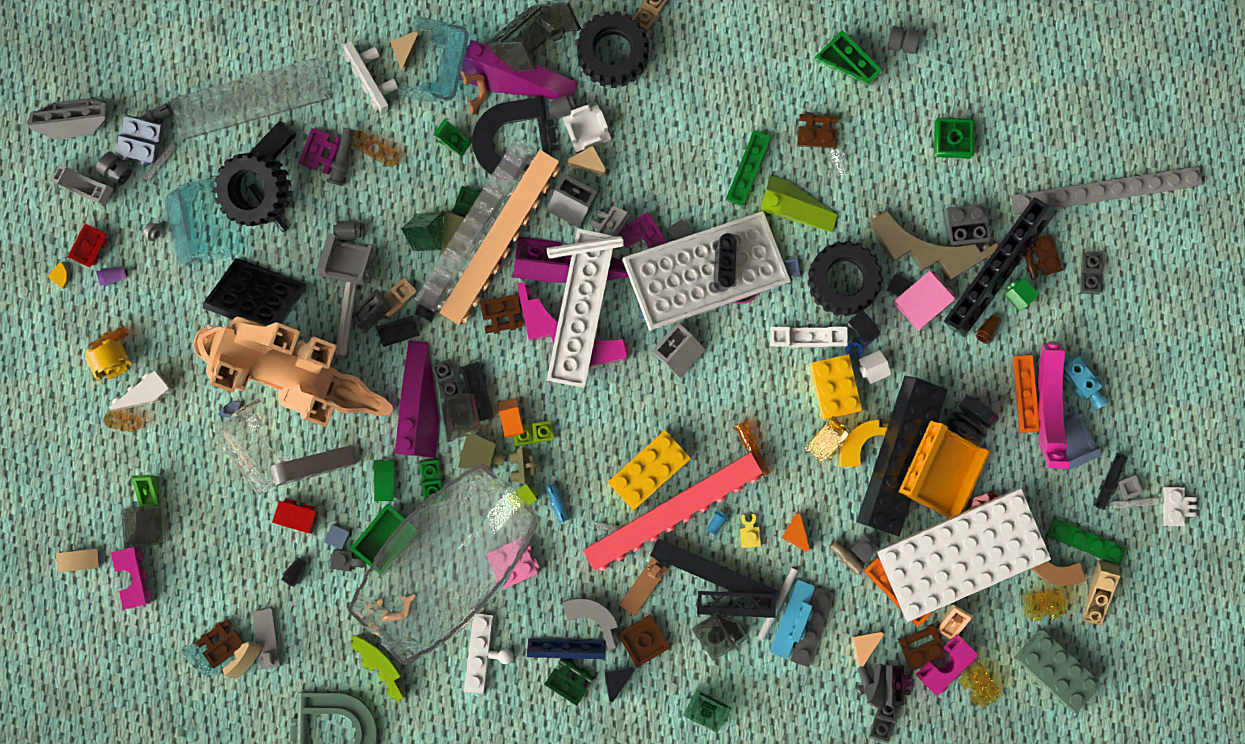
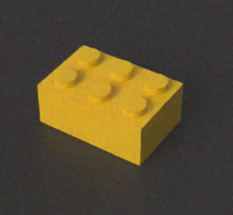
M849 354L812 362L809 365L822 421L862 411Z

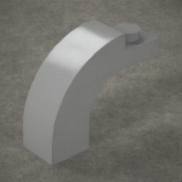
M60 164L51 179L55 184L101 206H105L112 197L113 188L96 182Z
M584 598L562 602L567 621L582 617L595 620L603 630L608 650L616 648L615 644L619 642L616 632H611V629L617 628L618 625L614 616L605 606L594 600Z

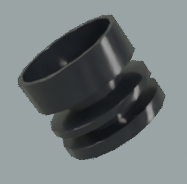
M966 395L958 405L964 413L954 411L952 414L954 418L950 417L947 420V424L960 437L976 445H981L983 442L981 437L985 438L987 436L986 431L982 427L992 429L998 422L999 416L981 401Z

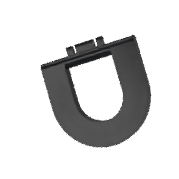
M543 97L500 103L488 109L479 118L472 135V147L478 163L489 175L503 181H521L535 158L506 160L495 152L493 148L494 134L505 124L537 119L542 151L553 157L552 151L558 150V145H551L552 143H557L555 127L548 128V126L554 125V120L547 121Z

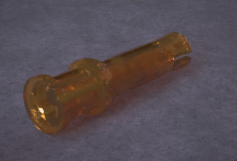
M746 420L733 426V430H736L740 437V444L745 446L748 453L751 452L760 469L763 468L766 475L770 474L771 472L755 443L756 436L752 434L748 426L749 421Z

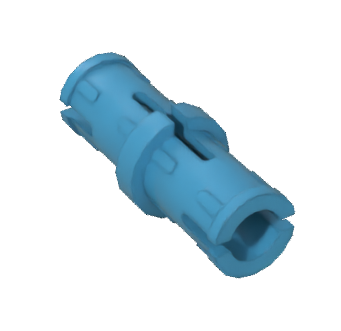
M557 483L545 487L551 500L550 506L554 508L559 523L564 522V519L565 521L571 519L564 505L565 500L562 499L558 490Z

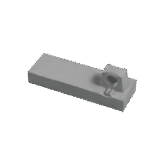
M273 608L253 611L256 641L262 647L258 654L260 669L279 667L281 662Z

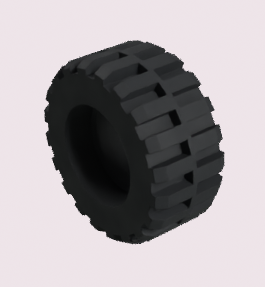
M608 11L604 12V16L600 17L597 14L594 16L593 21L588 20L585 23V28L581 29L580 37L577 39L578 62L583 69V73L589 76L592 82H599L600 86L603 87L611 85V88H616V85L620 84L623 87L629 81L634 82L637 76L643 73L649 55V40L646 37L644 27H640V22L636 19L633 21L628 14L622 16L621 12L615 11V14H610ZM607 35H619L629 42L631 47L630 56L626 61L617 65L605 64L596 56L595 47L597 42Z
M261 152L237 154L233 158L227 159L224 162L225 166H220L218 170L220 175L215 176L214 180L217 183V187H214V193H217L218 197L215 200L217 204L222 206L220 208L221 212L228 214L227 218L229 220H236V224L257 226L273 222L285 212L283 208L288 207L290 202L287 199L292 194V191H289L291 180H287V170H282L283 164L280 161H274L273 156L265 155ZM248 171L257 173L265 185V197L258 207L249 205L241 194V181Z
M838 241L834 242L833 245L826 246L815 257L808 272V286L810 287L811 297L814 296L815 303L818 306L821 305L824 311L833 312V315L837 316L840 314L850 316L851 314H858L862 309H866L874 302L882 288L883 276H881V272L883 270L881 265H878L877 256H873L868 247L865 249L858 242L853 244L851 241H845L844 243ZM837 262H851L861 271L863 283L857 293L851 296H842L830 288L827 281L828 271Z

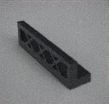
M698 591L697 614L776 618V594ZM702 595H710L715 602L711 606H702ZM724 596H730L735 603L731 607H723L719 601ZM743 597H749L754 604L750 608H743L738 602ZM753 597H759L760 599L755 601ZM763 598H772V609H763L758 602Z

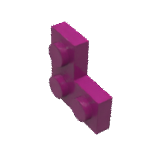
M648 212L623 227L617 235L622 236L623 245L626 249L641 239L648 249L668 243Z

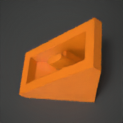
M517 398L498 402L505 438L524 434Z
M800 513L794 514L781 538L804 552L810 551Z

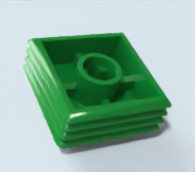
M938 117L935 120L934 157L970 159L974 155L975 120ZM953 134L955 135V138H958L956 142H953V140L950 139V137Z

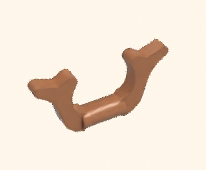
M461 71V75L464 78L463 84L469 85L473 80H476L478 83L479 96L475 100L468 101L470 113L475 115L478 106L488 96L485 78L478 73L467 74Z

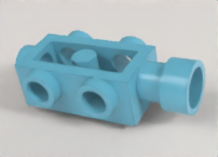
M1079 356L1075 359L1072 357L1064 361L1063 379L1066 383L1071 382L1074 386V389H1072L1074 394L1079 399L1081 397L1084 400L1089 398L1095 410L1109 402L1104 395L1102 396L1098 390L1102 388L1101 380L1095 373H1091L1086 360L1080 359ZM1075 366L1080 369L1079 373L1074 371ZM1086 382H1090L1092 387L1087 388Z

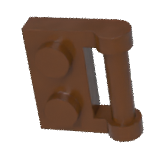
M930 624L927 626L928 628L905 638L902 636L897 639L911 671L925 666L929 661L932 663L947 656L934 624ZM930 635L932 636L933 640L911 650L907 647V645Z

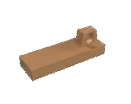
M652 557L619 605L635 616L668 568Z

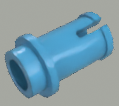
M719 510L716 513L714 512L715 516L706 528L707 531L717 536L723 523L727 522L726 518L728 517Z

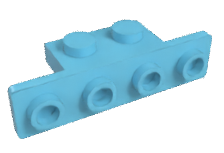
M800 580L796 581L770 648L771 653L787 659L794 641L799 643V640L804 638L806 633L805 624L807 621H810L813 614L812 606L809 605L815 586Z

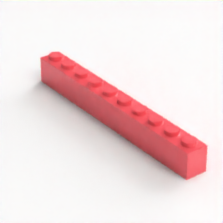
M751 452L586 547L583 549V552L594 571L599 569L601 572L610 566L609 562L615 559L618 562L627 556L625 553L633 550L635 552L643 547L642 543L649 540L652 542L660 537L659 533L664 530L670 532L677 527L676 523L681 520L684 523L694 517L693 513L697 511L702 513L710 508L709 504L716 501L719 503L727 498L726 494L733 491V493L742 490L744 488L743 484L748 481L752 484L761 478L759 475L762 474V471Z

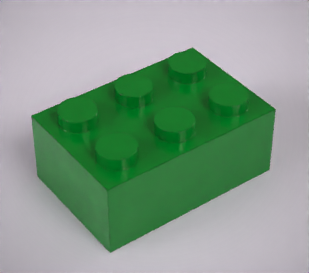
M386 504L351 546L350 550L377 573L382 574L419 528L392 505Z

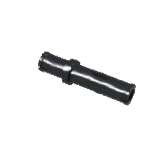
M1116 453L1103 485L1099 487L1100 492L1093 505L1096 508L1106 510L1111 495L1115 493L1114 488L1128 459L1127 456Z

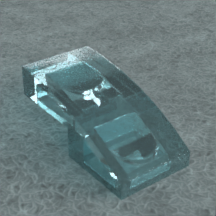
M188 646L182 648L181 652L196 670L210 679L216 676L218 670L201 662L204 657L202 653Z

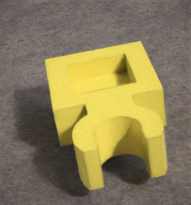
M752 514L751 522H747L745 515H742L741 521L745 528L740 529L741 548L760 547L759 527L753 526L756 522V515Z

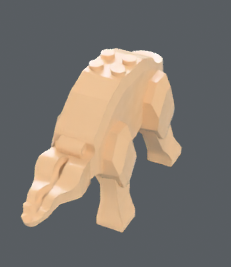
M235 317L227 327L205 326L194 337L193 347L195 354L208 363L206 372L210 379L209 384L232 393H234L235 389L244 391L251 379L278 389V399L283 407L299 412L303 419L327 427L333 410L344 414L365 412L376 416L390 415L393 411L392 404L384 397L370 391L360 378L340 373L330 367L337 345L316 337H312L309 342L302 340L297 342L300 331L276 322L266 326L243 317Z

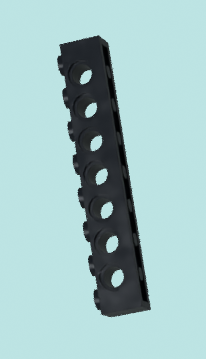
M1036 197L1032 199L944 319L949 329L965 338L1055 215L1050 205Z

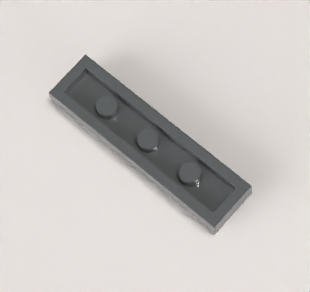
M815 587L809 604L812 606L811 610H813L810 621L806 622L804 638L800 639L799 643L796 642L790 661L809 668L834 596L833 593Z

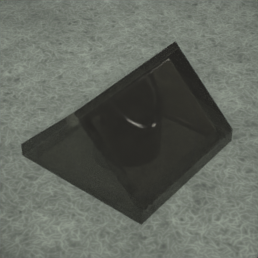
M447 395L442 404L447 441L451 442L482 430L476 395Z

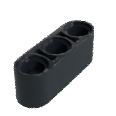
M279 121L250 152H261L265 155H271L275 159L295 138L296 133L283 121Z
M730 233L723 234L715 245L714 287L721 292L727 291L735 283L737 240ZM726 240L729 242L730 247H725L722 241ZM722 259H726L729 266L723 265ZM721 277L727 279L728 285H724L721 282Z

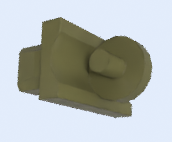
M517 449L516 452L509 454L510 463H518V471H511V481L519 482V484H531L532 475H536V467H541V463H535V456H530V449Z

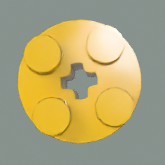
M113 338L107 339L103 342V345L97 348H90L85 352L87 355L86 361L97 381H103V377H107L108 380L115 378L128 370L127 365H132L123 344L119 341H114Z

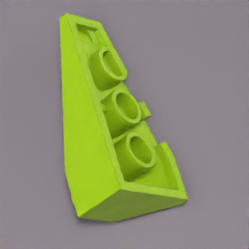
M771 175L759 211L831 233L833 232L838 215L790 181Z

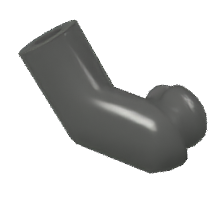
M861 666L857 670L862 685H857L856 687L857 693L860 696L867 694V685L871 684V677L867 667Z

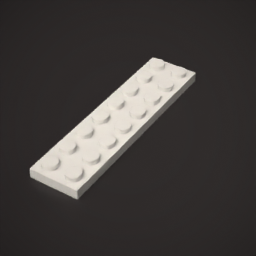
M577 228L574 243L615 236ZM613 248L574 254L571 257L547 381L585 388Z

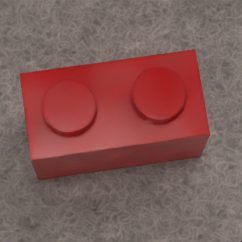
M285 498V501L279 500L272 523L312 534L319 513L314 510L315 506L303 504V507L296 505L297 501Z

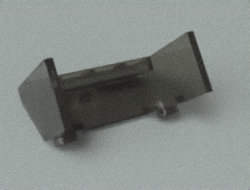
M569 2L533 5L525 9L487 42L490 51L512 70L518 72L535 70L537 67L531 53L546 40L558 41L565 32L580 31L581 27Z

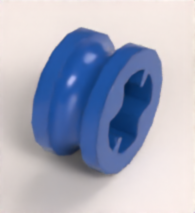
M851 342L845 348V354H849L851 360L858 359L863 353L862 346L857 342ZM850 346H853V348L857 347L859 349L857 351V356H854V354L851 355L849 353V351L851 350Z

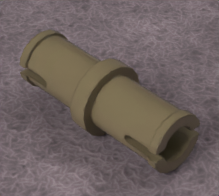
M838 539L830 544L829 548L840 558V562L842 564L845 563L855 575L864 569L865 566L853 556V552L851 550L848 551Z

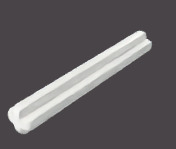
M622 236L549 247L547 248L548 258L622 247L624 243Z
M350 282L345 284L335 354L339 356H346L357 288V284Z

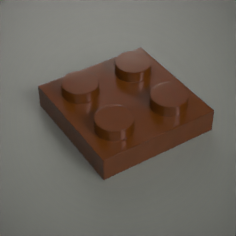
M651 614L617 634L637 668L670 649Z

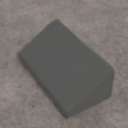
M376 289L353 312L352 318L358 328L369 331L391 309L392 305Z

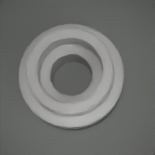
M148 223L143 230V235L149 241L159 238L161 234V227L157 223Z

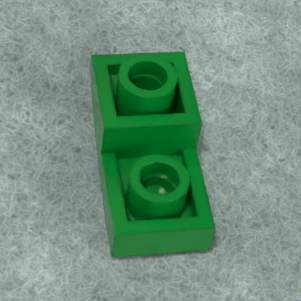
M439 458L419 460L424 501L444 499Z
M374 460V501H394L393 460Z

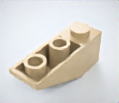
M1098 561L1092 577L1083 621L1102 625L1120 578L1118 565Z

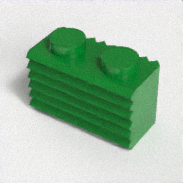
M1016 278L1005 288L1007 292L1003 294L1018 311L1027 307L1039 296V292L1034 287H1031L1026 278L1021 280Z

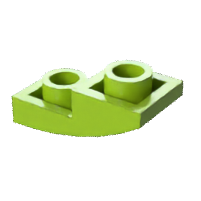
M551 421L524 425V434L512 436L514 447L554 440Z

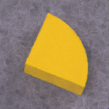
M59 262L48 277L64 289L68 283L67 269L63 263Z

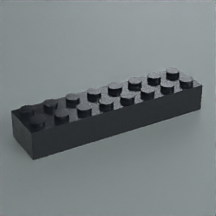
M904 376L856 521L857 523L900 537L912 499L900 493L899 490L930 421H938L948 389L917 377Z

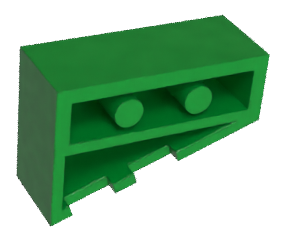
M843 30L815 56L816 61L866 86L871 85L882 74V69Z

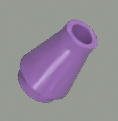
M124 267L101 268V270L96 271L100 286L105 285L106 287L126 278Z

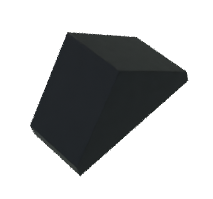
M629 667L605 672L610 702L613 703L635 671L634 668Z

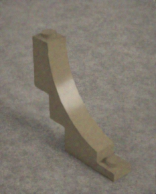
M881 211L871 216L872 220L869 222L870 227L892 262L909 252L920 271L937 262L948 281L990 257L998 247L997 243L992 246L988 243L980 248V252L975 244L945 247L927 243L900 227L888 211L884 213Z

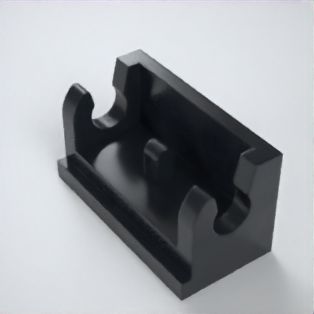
M413 316L376 326V331L379 334L380 343L383 347L420 336Z

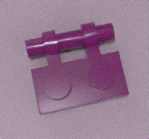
M311 128L298 163L316 171L319 164L324 165L322 173L329 175L332 169L331 163L335 161L341 139L335 137L334 143L328 142L330 134ZM326 148L330 149L327 159L322 158Z

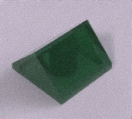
M445 212L418 213L401 228L413 251L441 250Z
M695 688L683 716L718 733L732 707Z

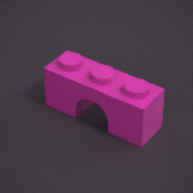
M132 547L112 552L111 557L114 571L120 572L125 570L132 576L130 587L119 591L123 610L151 604L152 593L146 585L148 575L147 571L142 567V562L144 561L142 551L138 547Z
M958 634L943 647L949 653V661L945 666L936 667L929 661L916 674L936 696L943 693L953 680L960 677L962 671L967 666L973 664L978 656Z

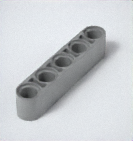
M349 445L278 463L271 466L270 469L275 485L279 486L356 465L357 462L352 447Z

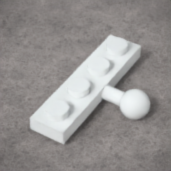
M473 614L464 691L485 693L489 658L499 659L502 664H509L513 660V653L509 649H502L500 652L490 651L494 615Z

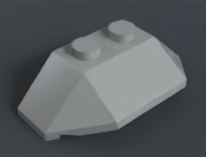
M92 98L51 103L37 111L30 112L28 126L30 129L54 140L92 135L105 120L107 105Z

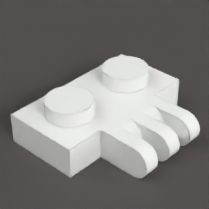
M1163 487V526H1185V517H1197V513H1189V509H1197V505H1189V501L1196 502L1197 497H1185V487Z

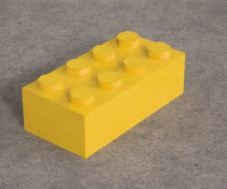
M664 430L608 481V484L634 511L691 458Z

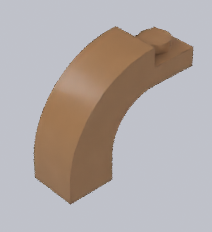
M1047 561L1031 568L1040 579L1051 584L1070 586L1086 582L1080 563L1075 562L1063 567H1057Z

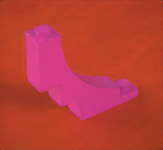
M525 282L517 283L529 341L552 337L554 346L558 322L545 310L539 298L528 299L532 297L530 286L526 287ZM623 339L609 341L594 340L589 368L627 360L626 355L630 354L628 343L624 344Z
M1049 341L1048 343H1042L1037 387L1040 392L1038 417L1041 421L1038 444L1049 468L1069 469L1070 461L1066 454L1067 440L1062 401L1065 349L1059 342Z

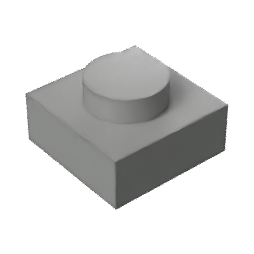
M1136 475L1117 482L1123 500L1143 493Z

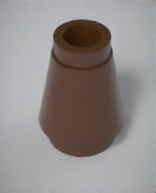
M991 315L976 331V338L984 344L992 342L1001 319Z

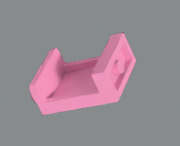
M930 271L894 301V305L918 332L955 301L953 291L949 287L945 288L941 284V278L936 273L932 274Z

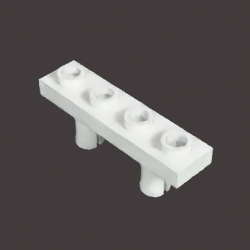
M351 41L344 44V58L353 65L352 71L356 78L360 77L364 92L366 94L369 93L372 98L370 101L373 108L379 110L380 114L387 112L388 104L384 96L397 90L398 86L394 79L379 86L376 85L365 64L379 58L377 49L372 47L360 54L356 51Z

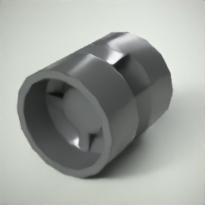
M892 26L888 50L899 51L902 49L904 53L915 54L919 30L908 28L904 31L903 27Z
M109 151L98 161L96 171L104 177H108V180L119 187L131 176L133 167L125 161H120V157Z

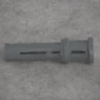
M343 127L335 162L331 163V174L326 182L340 186L344 185L342 181L345 171L348 170L346 162L355 130Z

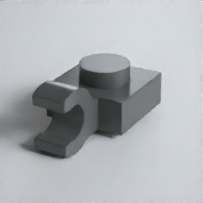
M333 550L330 569L350 572L351 566L365 568V562L362 559L353 558V552Z

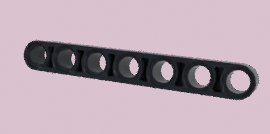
M659 538L656 540L650 554L653 558L732 592L776 594V600L780 593L777 589ZM753 597L755 601L760 599L759 597ZM763 598L758 602L772 609V598Z

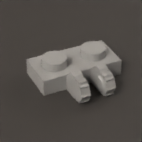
M613 205L608 214L601 210L596 212L600 218L604 219L601 224L595 220H591L590 224L597 229V233L617 237L630 215Z

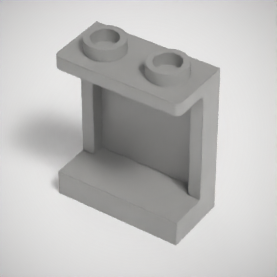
M328 234L317 267L319 275L364 286L365 279L368 280L370 277V263H374L376 252L373 251V244H368L367 248L337 241L336 235Z

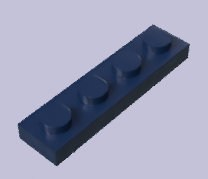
M528 638L527 657L605 659L606 640Z

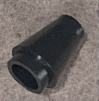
M297 557L282 573L283 577L281 580L295 587L296 584H299L307 563Z

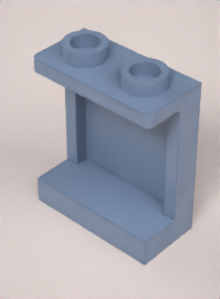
M1077 412L1066 415L1067 419L1064 420L1067 440L1066 454L1070 465L1069 469H1062L1063 471L1070 470L1103 456L1100 448L1096 449L1083 420V417H1085L1083 413L1077 414Z

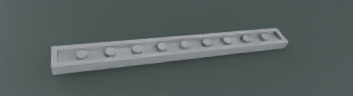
M1199 167L1012 195L1011 201L1014 215H1018L1024 212L1034 197L1050 205L1052 209L1200 187L1202 186Z

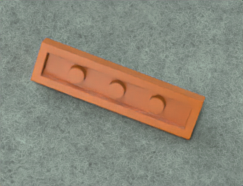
M1033 355L1013 356L1019 433L1040 432Z
M876 557L863 571L901 609L882 563ZM927 613L911 621L919 627L932 613Z

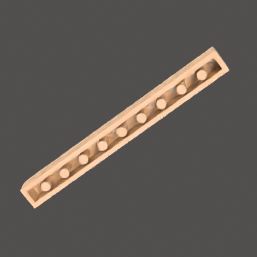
M541 150L538 151L439 312L440 314L458 325L465 324L471 315L468 312L472 306L476 307L479 303L481 291H486L491 283L489 278L492 274L496 275L501 265H499L502 257L505 259L511 250L508 247L512 241L516 242L519 238L521 226L527 225L531 218L529 213L532 209L536 210L541 201L539 200L540 195L548 191L551 185L548 182L551 177L555 178L561 168L558 167L560 164L558 160Z

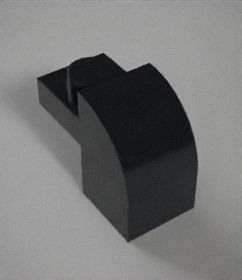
M863 309L846 323L848 328L856 335L854 339L858 343L862 342L865 347L881 335L878 327Z

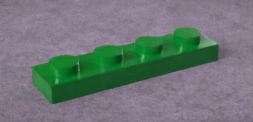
M753 130L726 201L741 207L744 206L771 136Z
M1053 518L1046 535L1049 538L1120 566L1127 549L1124 546Z

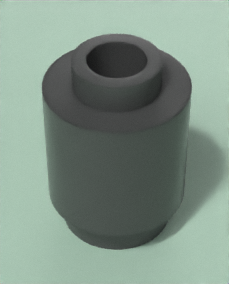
M564 95L549 102L550 106H548L551 117L555 116L556 119L566 116L572 110L577 109L572 95Z
M356 220L337 221V224L333 225V235H336L338 240H356L361 238V222H356Z

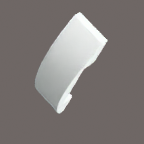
M770 327V346L846 347L847 327Z

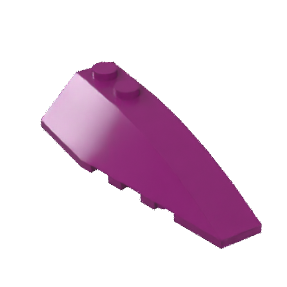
M470 40L461 71L467 74L478 73L484 76L486 89L494 93L557 99L564 95H572L573 97L578 85L577 82L551 70L474 40ZM460 73L459 80L463 81L464 78ZM476 80L470 82V84L478 86Z
M519 237L513 278L566 283L572 255L548 258L547 248L562 246L561 242ZM611 257L606 281L629 277L623 260Z
M408 341L395 454L436 458L439 414L428 342Z

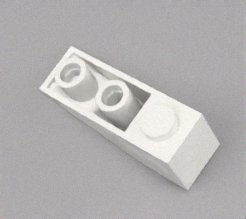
M150 371L142 377L143 380L139 384L135 383L130 386L124 396L120 395L112 401L113 405L109 408L118 411L156 403L173 391V389L159 372Z

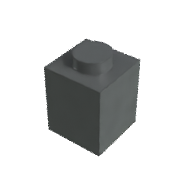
M862 535L849 548L862 563H866L876 550L879 549L866 535Z

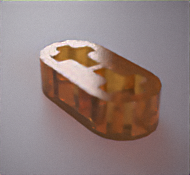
M110 411L104 417L105 425L113 429L137 432L142 426L141 419L132 414ZM115 414V418L121 419V423L114 422L112 425L109 418ZM134 418V422H137V425L130 429L131 426L125 424V420L132 421Z

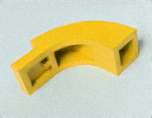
M872 420L860 424L851 430L843 440L840 448L839 467L861 466L860 452L864 442L873 436H885L888 424H881L882 427H879V420Z

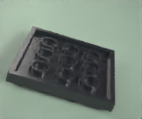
M235 258L203 302V309L232 320L235 317H243L266 326L276 322L283 324L306 290L307 284Z

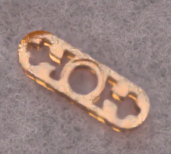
M356 130L354 132V136L358 137L360 135L361 140L366 145L365 149H362L364 145L360 142L354 144L355 141L353 139L351 144L353 148L387 167H394L398 164L399 155L394 149L361 131ZM372 144L379 146V151L375 154L369 152V147ZM383 148L386 149L384 150L385 154L389 156L393 154V157L395 158L394 161L390 160L389 162H387V158L381 155L383 152Z

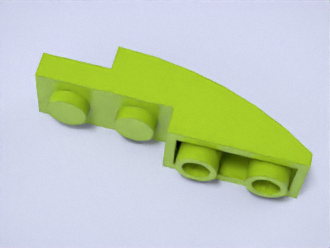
M359 635L353 636L351 645L356 653L360 652L363 658L361 659L362 665L366 670L369 669L370 672L378 668L379 672H377V675L382 683L386 682L390 698L398 702L406 697L396 680L403 675L390 657L369 640Z

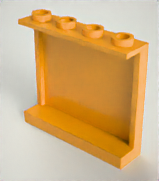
M930 421L899 492L937 513L951 518L964 512L990 451L980 448L953 433L944 424Z

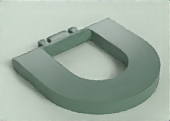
M298 692V718L293 717L290 722L297 723V726H290V742L307 744L308 714H341L349 718L354 724L356 730L354 744L377 743L378 729L375 717L369 707L357 697L336 692Z

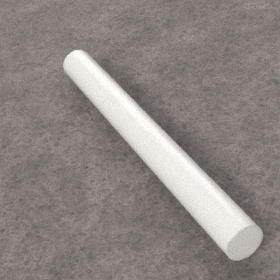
M791 568L776 600V616L798 573V570ZM766 618L758 638L765 640L775 618Z

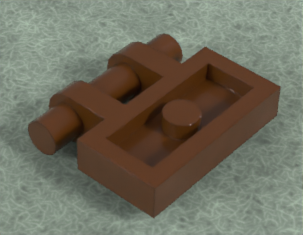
M810 112L800 114L799 121L806 122V127H798L797 146L835 149L837 129L829 128V124H837L838 116H830V114L813 115ZM812 123H823V128L812 127Z
M1052 234L1037 238L1033 244L1034 247L1030 248L1024 256L1027 263L1026 270L1027 273H1030L1031 280L1039 277L1037 270L1040 269L1043 276L1063 271ZM1036 253L1039 261L1038 264L1034 263L1032 254Z
M517 294L480 301L483 320H491L492 325L485 326L486 334L500 333L499 331L509 329L514 331L517 330L516 328L524 327L522 319H514V315L521 314ZM508 316L509 322L498 324L497 318Z
M228 619L222 623L218 622L215 628L208 633H203L200 636L201 638L195 642L199 648L203 645L208 647L202 654L213 669L234 655V652L245 643L236 630L230 633L226 631V628L232 625ZM220 634L222 639L214 644L212 639Z

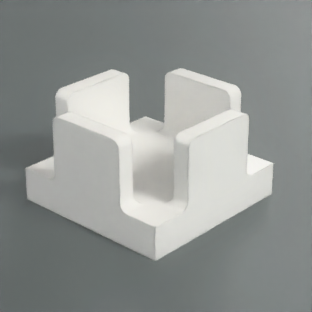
M585 105L572 110L571 115L563 117L576 154L591 146L596 147L611 141L608 126L598 105L592 107Z

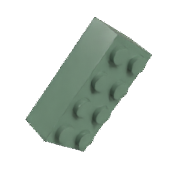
M1038 630L1014 657L1022 667L1074 713H1078L1103 685L1044 630Z

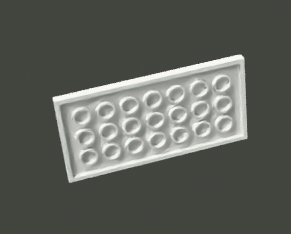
M763 211L626 256L622 259L649 331L791 282ZM730 233L737 240L735 283L727 291L721 292L714 287L715 245L723 234ZM726 240L722 241L725 247H730L729 242ZM722 259V264L725 266H729L728 261L726 259ZM721 277V282L724 285H728L727 279Z
M1021 488L876 550L907 622L1051 560Z

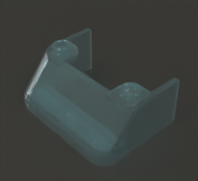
M414 15L413 26L431 30V43L435 47L443 48L435 84L426 82L421 84L419 89L399 85L398 95L426 102L451 101L457 93L469 33L466 28L459 25Z
M214 177L185 183L165 197V206L176 260L183 266H192L235 256V252L230 248L210 251L209 245L205 240H193L186 203L193 202L197 198L199 191L217 187Z

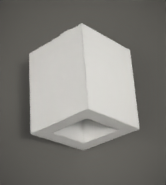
M880 350L859 359L861 365L859 372L862 378H866L870 384L891 375L888 362Z

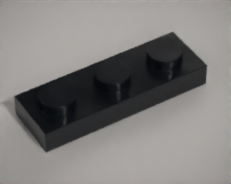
M476 362L460 367L475 422L495 418L480 363Z

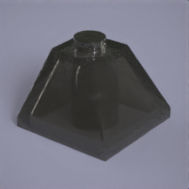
M161 506L135 507L121 510L124 548L163 545Z
M715 613L691 628L713 661L735 649L750 637L739 620L720 613Z

